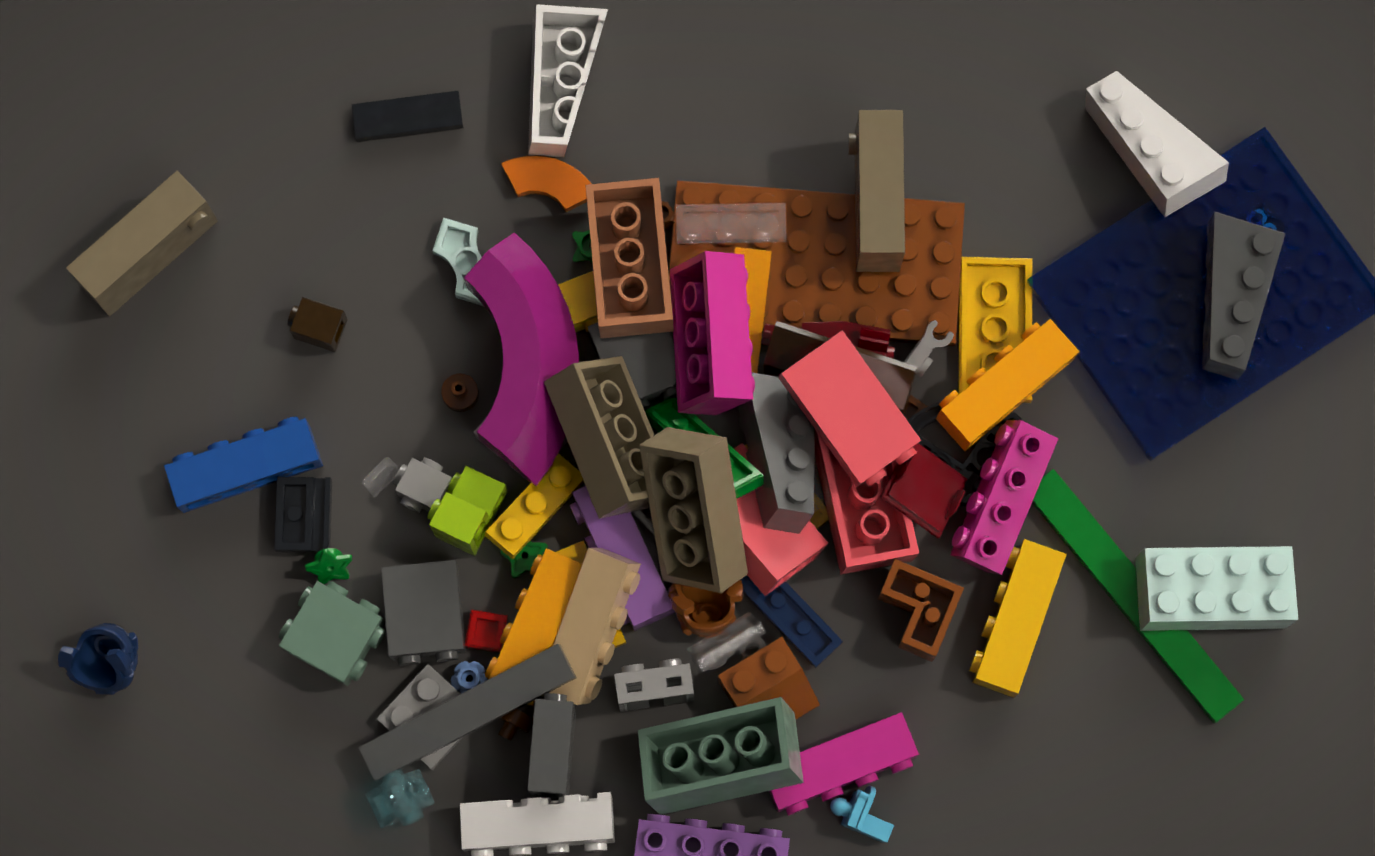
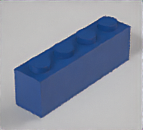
M290 417L278 422L277 428L265 432L262 428L254 429L244 433L241 440L229 443L228 440H223L209 445L206 452L194 455L193 452H187L173 457V463L164 465L177 507L182 513H186L277 482V477H293L322 467L323 464L306 418L299 420L298 417Z

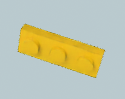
M558 453L551 468L539 484L535 486L530 483L485 531V537L513 560L573 495L572 492L578 490L584 483L580 471Z

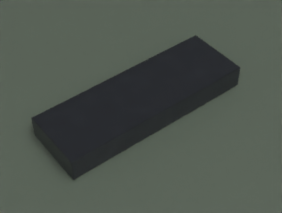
M459 91L352 104L357 142L464 128Z

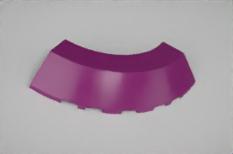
M513 233L490 248L464 277L467 289L479 299L494 320L500 333L503 349V370L499 391L487 418L476 432L483 444L533 485L537 486L551 468L565 439V433L544 381L571 364L579 363V351L571 314L557 282L533 249L517 234Z

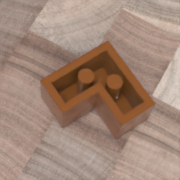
M894 559L878 600L912 613L898 648L933 662L964 587Z

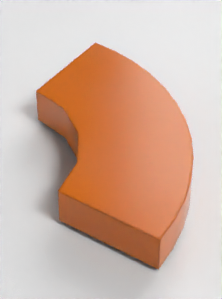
M523 156L501 163L517 197L529 194L546 195L557 201L565 212L587 202L586 185L592 183L580 171L563 161L546 156Z

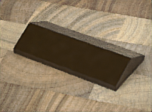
M777 321L764 360V374L779 377L782 372L831 338ZM855 347L905 417L917 366Z

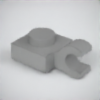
M936 320L931 321L927 325L923 337L904 360V363L917 366L916 375L920 378L933 362L928 357L933 351L932 349L947 346L954 336L949 331L944 339H935L933 330L938 325Z

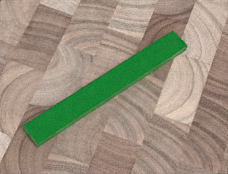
M1054 469L1042 477L1032 504L1214 724L1245 699L1188 630L1140 631L1136 567Z

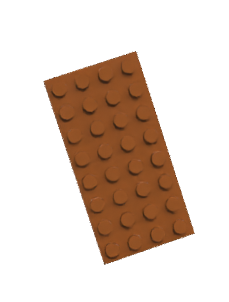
M677 180L674 210L676 219L675 223H673L669 283L670 269L704 251L735 253V247L772 251L763 330L765 323L775 325L777 321L800 329L802 323L847 321L891 330L889 341L918 343L923 337L927 325L931 321L936 320L938 325L933 330L934 338L942 340L951 331L954 336L947 346H955L965 203L904 198L905 255L900 272H856L855 194Z

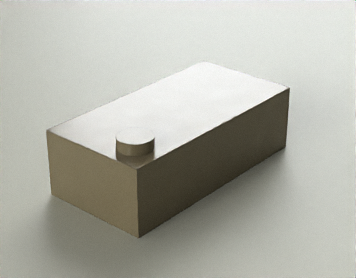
M859 110L855 133H848V155H855L856 272H900L905 255L903 110Z
M177 170L68 265L66 269L110 317L217 223L218 220L207 201Z
M623 357L573 363L544 381L599 519L649 508L639 445L653 437L654 433Z
M667 427L639 445L662 581L722 593L748 574L727 437Z

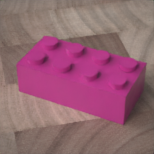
M704 251L670 269L678 413L718 415L753 400L755 380L751 370L753 346L749 339L748 321L750 318V306L747 303L746 291L748 271L745 268L744 254Z

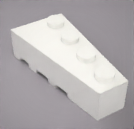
M536 4L532 32L529 156L564 158L608 9Z
M1118 71L1086 88L1085 109L1164 217L1226 182L1229 162Z
M611 792L597 793V798L589 799V796L576 794L564 795V797H559V800L551 801V798L537 797L521 799L519 803H513V800L460 803L462 850L465 852L471 851V856H494V850L509 849V856L531 855V848L546 847L547 854L568 853L569 846L584 845V851L586 852L607 850L608 843H615L613 798Z

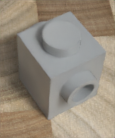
M424 457L422 462L412 458L408 466L403 464L398 470L394 479V484L397 485L395 491L398 497L402 498L400 504L416 513H420L421 509L429 512L437 498L443 499L452 477L441 472L443 466L431 459Z

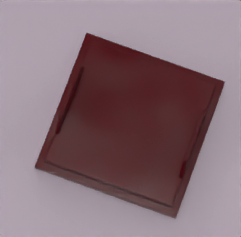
M917 443L913 446L917 453L901 465L896 464L880 497L938 539L949 517L959 507L966 492L963 488L967 478Z

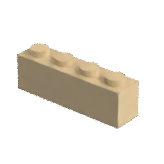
M588 548L553 646L556 644L561 645L577 678L549 693L567 695V701H572L576 705L589 704L591 700L597 697L602 686L601 672L604 665L610 662L615 650V645L612 644L616 631L621 629L627 617L628 611L625 606L629 595L636 591L640 582V574L638 573L640 563L604 548Z

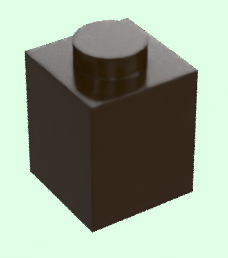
M302 297L299 307L293 306L287 325L291 327L290 332L294 339L336 352L348 319L344 310Z

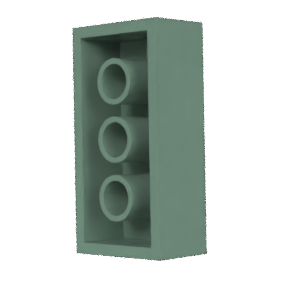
M782 697L638 730L645 801L660 815L804 783L795 712Z

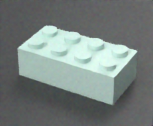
M1292 546L1144 548L1135 557L1140 631L1287 629L1298 620Z

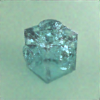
M402 769L393 771L382 777V784L365 794L381 828L400 821L404 827L424 818L422 811L435 803L420 769L404 774Z

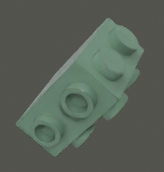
M317 581L313 588L308 586L301 595L298 606L301 609L295 619H288L281 629L279 638L282 641L279 646L287 653L348 687L351 680L357 682L367 666L364 658L370 648L376 649L386 634V629L383 628L385 621L378 615L381 609L365 599H361L358 604L347 598L346 596L349 591L335 582L329 581L326 586Z

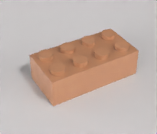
M659 178L586 185L600 338L673 332V314Z

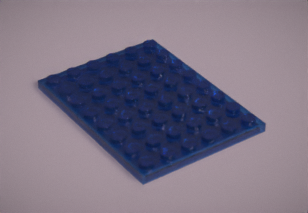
M1263 127L1220 155L1229 162L1226 182L1166 217L1163 216L1151 199L1027 279L1032 293L1048 316L1080 351L1077 355L1078 359L1150 462L1375 315V278L1266 127ZM1214 212L1286 233L1245 372L1238 380L1202 369L1203 329L1205 322L1204 297L1207 274V223Z

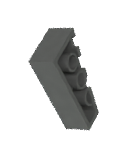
M1214 212L1207 223V274L1204 297L1205 322L1203 329L1202 369L1236 380L1245 372L1286 233L1218 212Z
M752 372L755 380L753 400L738 406L740 414L738 423L741 433L745 435L748 447L746 452L747 460L764 475V485L755 489L763 527L800 534L814 515L815 428L778 377Z

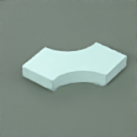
M443 218L432 252L434 255L444 259L454 270L457 279L456 298L483 306L479 299L467 289L464 280L468 272L482 258L477 248L478 228Z

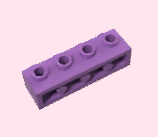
M648 814L647 820L639 819L634 856H788L790 838H783V831L776 829L760 828L759 834L744 833L745 826L723 823L722 830L707 828L708 821L686 818L685 824L681 825L669 823L670 816Z

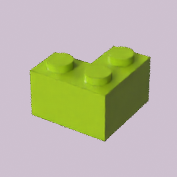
M465 466L462 474L456 472L443 499L437 498L428 513L427 518L431 520L429 526L435 537L476 556L485 538V531L491 526L508 492L506 484L468 466Z

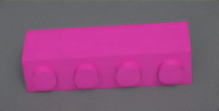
M898 713L800 752L804 783L769 791L777 813L786 810L789 816L809 808L807 801L821 796L823 802L844 794L842 787L856 782L858 788L879 780L877 773L889 768L892 774L913 767L912 759L917 758L919 753L903 713Z

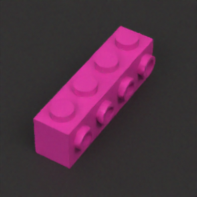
M1006 420L1005 424L998 429L995 435L994 442L996 446L991 458H988L982 466L980 472L982 480L977 492H974L967 502L966 511L968 513L964 523L954 533L951 556L987 573L1002 575L1059 438L1022 420Z

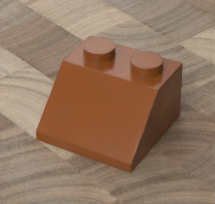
M780 637L718 675V682L734 708L782 697L795 712V719L797 720L820 706L803 669L783 637Z

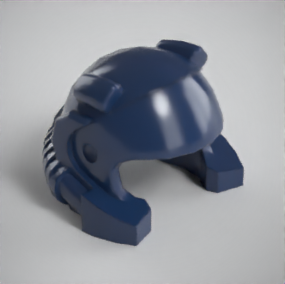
M104 623L88 628L81 634L76 649L62 646L58 655L59 667H64L69 679L78 685L94 690L96 694L114 695L117 691L126 689L133 681L134 671L138 664V638L134 632L128 634L122 627L114 623Z

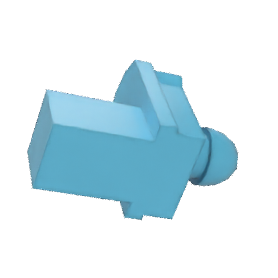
M869 785L864 791L859 789L854 791L850 802L841 797L832 800L830 804L831 811L837 816H843L842 826L877 841L888 842L894 825L868 814L876 795L875 787Z

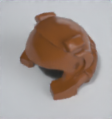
M737 581L722 593L673 583L669 588L668 597L672 600V609L680 621L682 632L688 636L693 633L699 637L710 638L718 636L736 620L735 602L742 601L743 599L742 581Z

